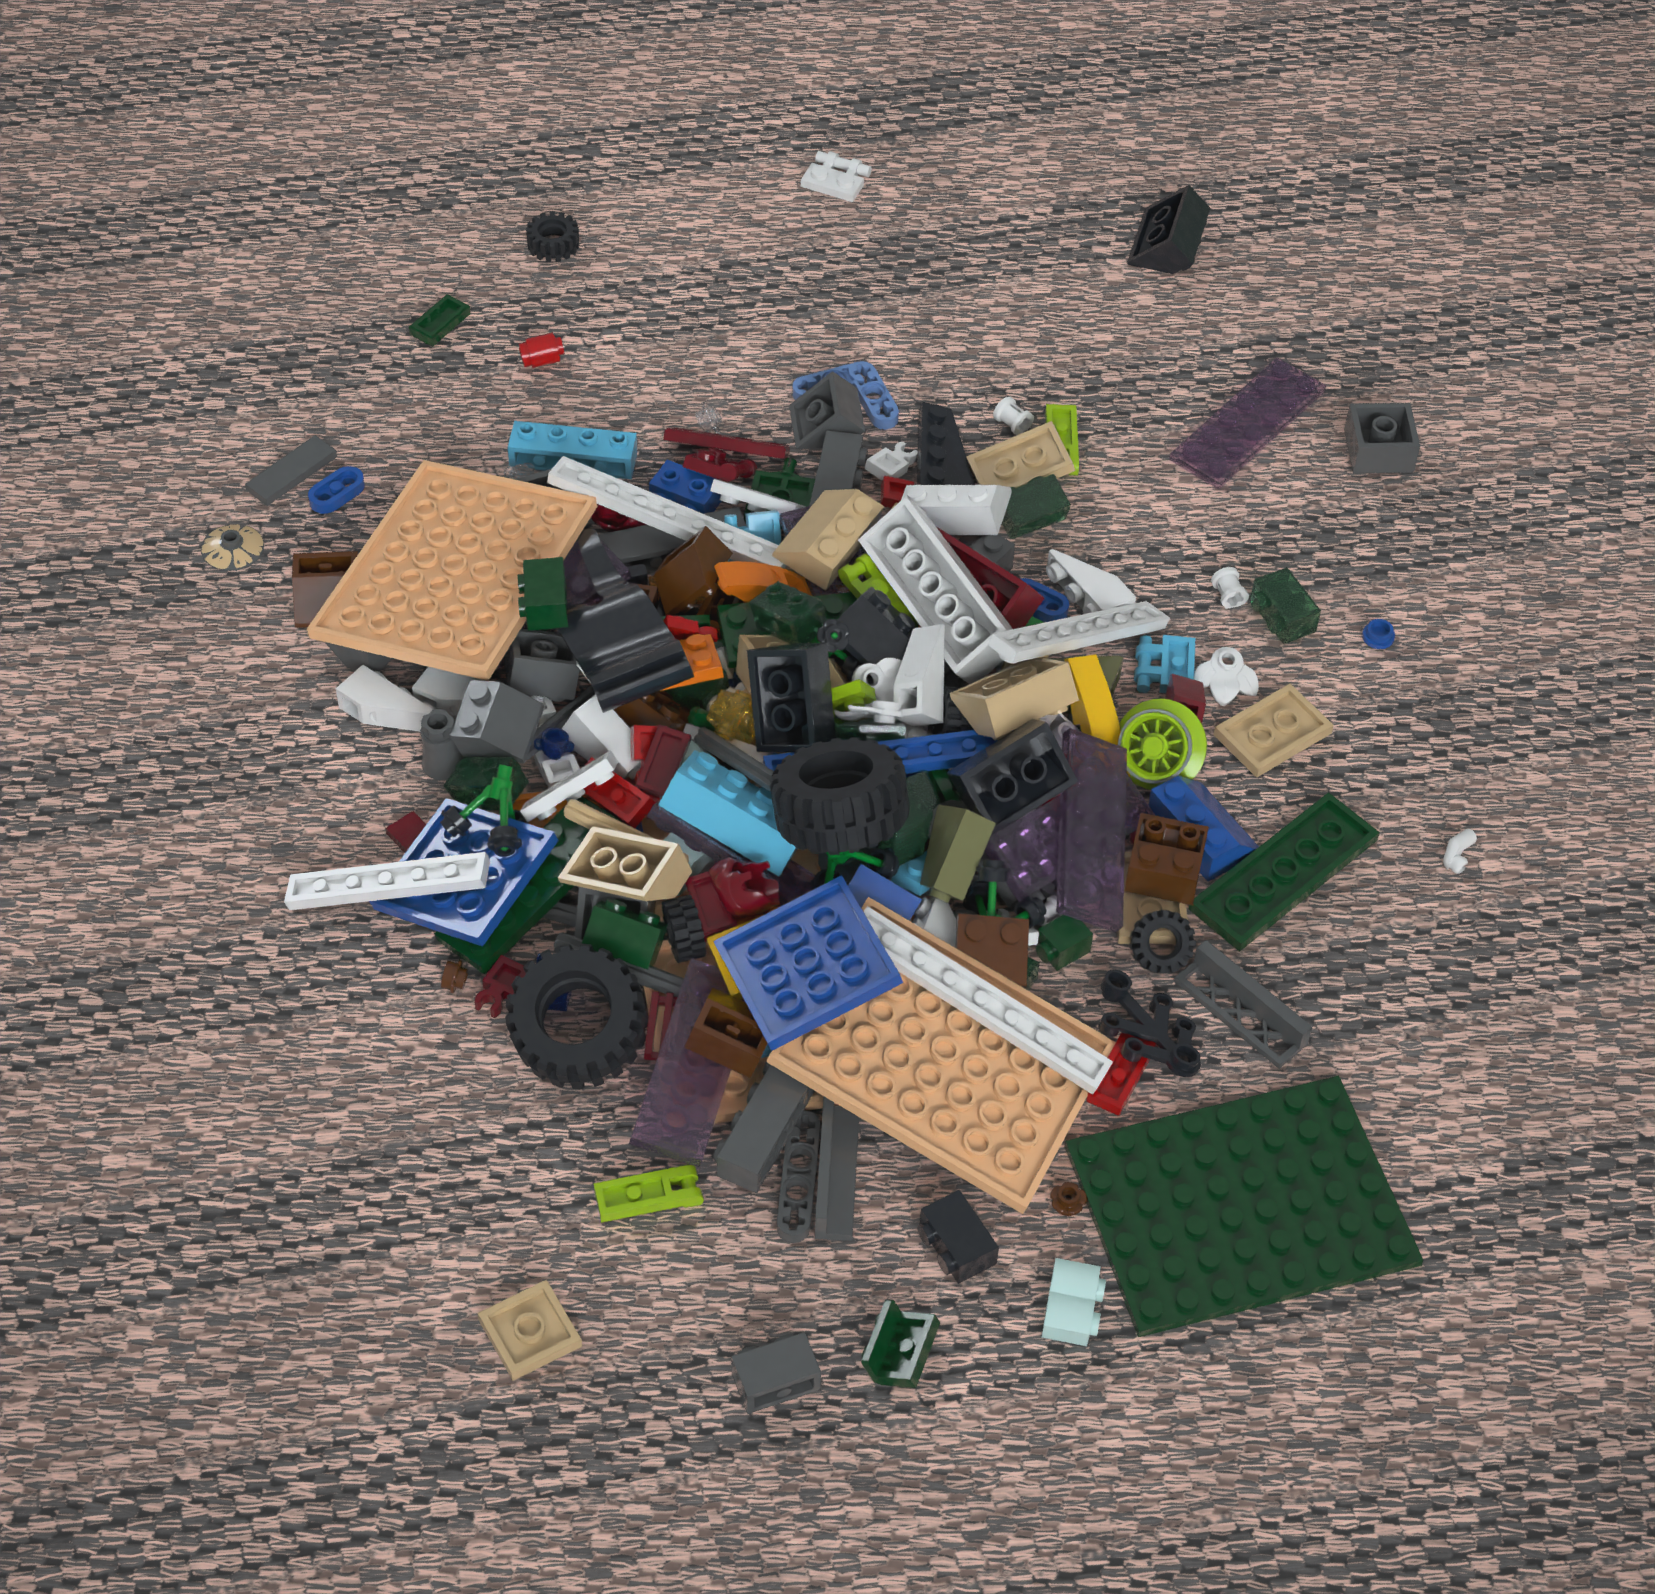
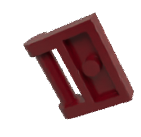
M709 448L708 451L698 450L697 453L688 454L685 456L683 463L684 468L725 482L735 481L739 476L743 478L752 477L757 470V465L753 460L744 459L739 462L727 458L725 451L715 448Z

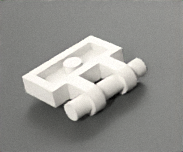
M818 151L815 161L823 165L811 163L801 179V187L853 202L864 186V178L858 175L869 177L872 167L862 164V160L853 158L848 160L839 157L838 153L832 151L828 153ZM834 168L842 169V170H845V171H847V172L845 173V172H842V171H838V170H835Z

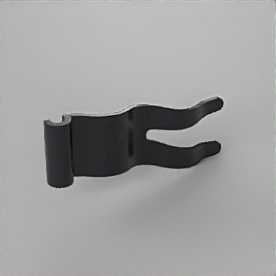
M583 530L578 537L580 551L594 587L602 601L592 606L572 604L567 601L568 627L556 629L565 640L584 674L590 680L602 712L605 713L693 678V671L680 641L672 635L647 594L637 584L628 583L619 575L608 557L596 530Z

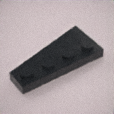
M922 401L918 419L917 485H975L952 409Z

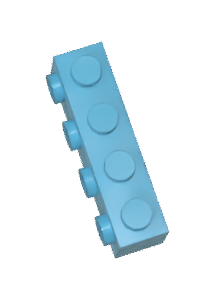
M514 421L508 443L509 467L545 471L552 469L565 456L615 478L632 479L638 453L637 433Z

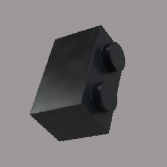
M960 1190L921 1208L920 1223L917 1226L920 1238L926 1246L932 1244L938 1253L937 1261L940 1268L946 1275L952 1274L958 1284L997 1264L999 1246Z

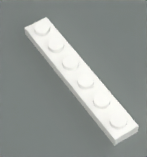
M486 852L291 874L284 903L289 910L482 889L486 888L490 859Z

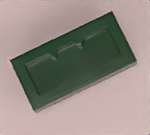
M446 294L409 326V334L433 347L471 314L470 306Z

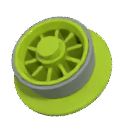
M1151 699L1134 706L1121 719L1119 723L1121 733L1118 740V753L1123 766L1130 774L1132 783L1151 790L1176 776L1193 780L1201 770L1207 753V738L1202 723L1193 711L1185 705L1169 699Z

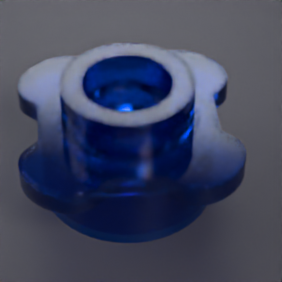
M548 728L543 731L541 739L534 741V748L542 750L549 759L559 760L564 753L574 750V743L569 741V735L566 731L560 728Z

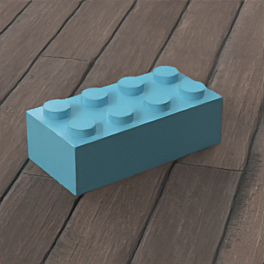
M693 751L676 771L658 804L660 807L753 862L768 861L771 867L767 870L777 876L781 875L797 851V848L793 844L790 845L777 830L771 791L765 788H758L748 782V779L742 773L736 770H728L721 766L708 753Z

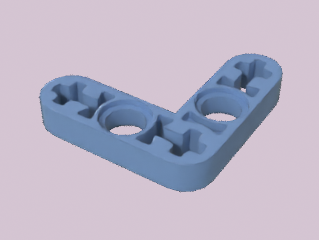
M854 362L801 376L793 382L792 395L796 400L806 390L808 391L833 371L857 387L860 403L875 427L884 430L891 429L898 423V407L877 370L868 362ZM862 375L867 376V383H864ZM870 393L879 394L881 397L878 399H870L866 397V395ZM883 407L884 414L890 417H885L883 414H880V408Z

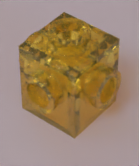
M721 689L716 700L711 704L706 719L716 728L715 734L728 741L736 739L751 744L755 737L751 695L741 690H736L733 693Z

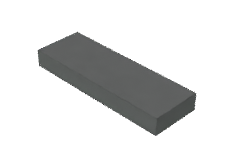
M314 435L245 484L246 491L268 506L337 457V452L333 447Z

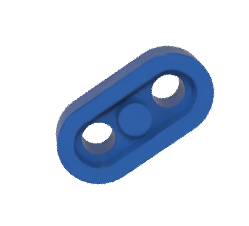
M352 466L342 467L312 486L308 492L311 509L320 514H328L358 496L365 488L362 471Z
M1021 578L1022 581L1026 582L1044 597L1033 617L1043 622L1067 618L1069 600L1065 595L1032 579Z

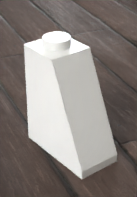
M596 694L572 713L557 735L563 743L587 761L591 757L597 759L611 750L618 760L613 772L624 779L630 777L634 780L637 770L641 768V761H631V729L613 709L603 713Z

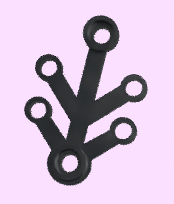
M1109 970L1106 972L1100 985L1103 997L1110 1002H1119L1136 1022L1122 1019L1114 1013H1105L1099 1022V1031L1108 1037H1115L1119 1032L1155 1042L1160 1047L1146 1045L1134 1037L1127 1038L1121 1048V1055L1128 1061L1137 1062L1141 1057L1166 1064L1177 1076H1195L1201 1067L1200 1054L1196 1048L1191 1046L1192 1036L1196 1030L1195 1023L1186 1017L1177 1018L1172 1027V1034L1177 1038V1044H1175L1168 1036L1169 1012L1173 1006L1172 998L1165 993H1156L1149 1004V1009L1154 1014V1019H1152L1129 994L1132 986L1131 978L1120 970Z

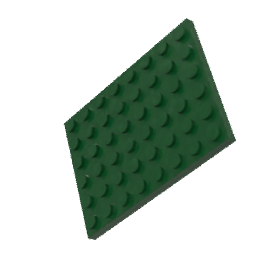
M1339 1075L1065 1141L1064 1147L1079 1186L1086 1193V1204L1138 1337L1422 1266V1255Z

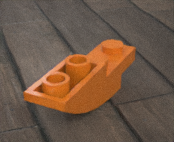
M742 561L718 562L714 566L721 590L729 596H736L744 603L814 596L811 594L803 576L778 566Z

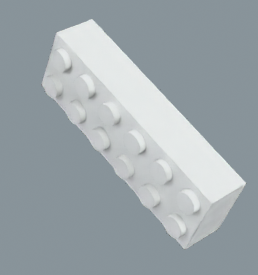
M905 497L861 536L858 541L921 627L945 625L944 659L957 676L972 684L983 679L1003 661L998 656V653L988 646L992 634L1012 630L1013 628L925 511Z

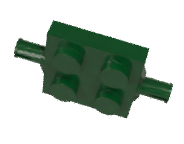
M786 458L782 471L766 472L756 470L751 489L809 507L815 479L795 474L797 461L792 458L790 463V458ZM749 503L746 504V508H745V511H744V521H745V523H746V515H745V513H754V512H755V511H752V510L747 509ZM794 518L793 523L780 520V529L792 530L800 519Z

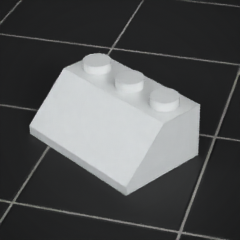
M906 485L902 499L905 497L909 498L925 511L935 526L949 535H998L1012 490L1011 487L1000 485Z

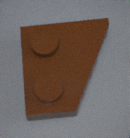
M958 913L955 948L1025 989L1027 986L1029 919Z

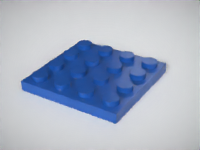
M446 798L399 862L486 852L490 859L486 888L369 902L376 911L483 947L554 848L558 839L553 831L508 818V826L518 830V838L522 840V845L519 849L515 848V853L510 856H498L488 848L487 843L490 831L500 826V815L476 808L467 816L472 824L465 832L467 835L461 836L457 834L453 837L440 823L444 819L441 812L442 810L448 811L453 805L462 811L468 805Z
M842 875L713 941L771 1051L903 983L897 968Z

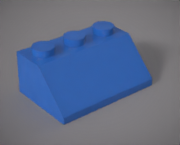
M1176 776L1151 789L1147 809L1149 815L1209 827L1200 868V874L1207 882L1228 872L1259 847L1201 782Z

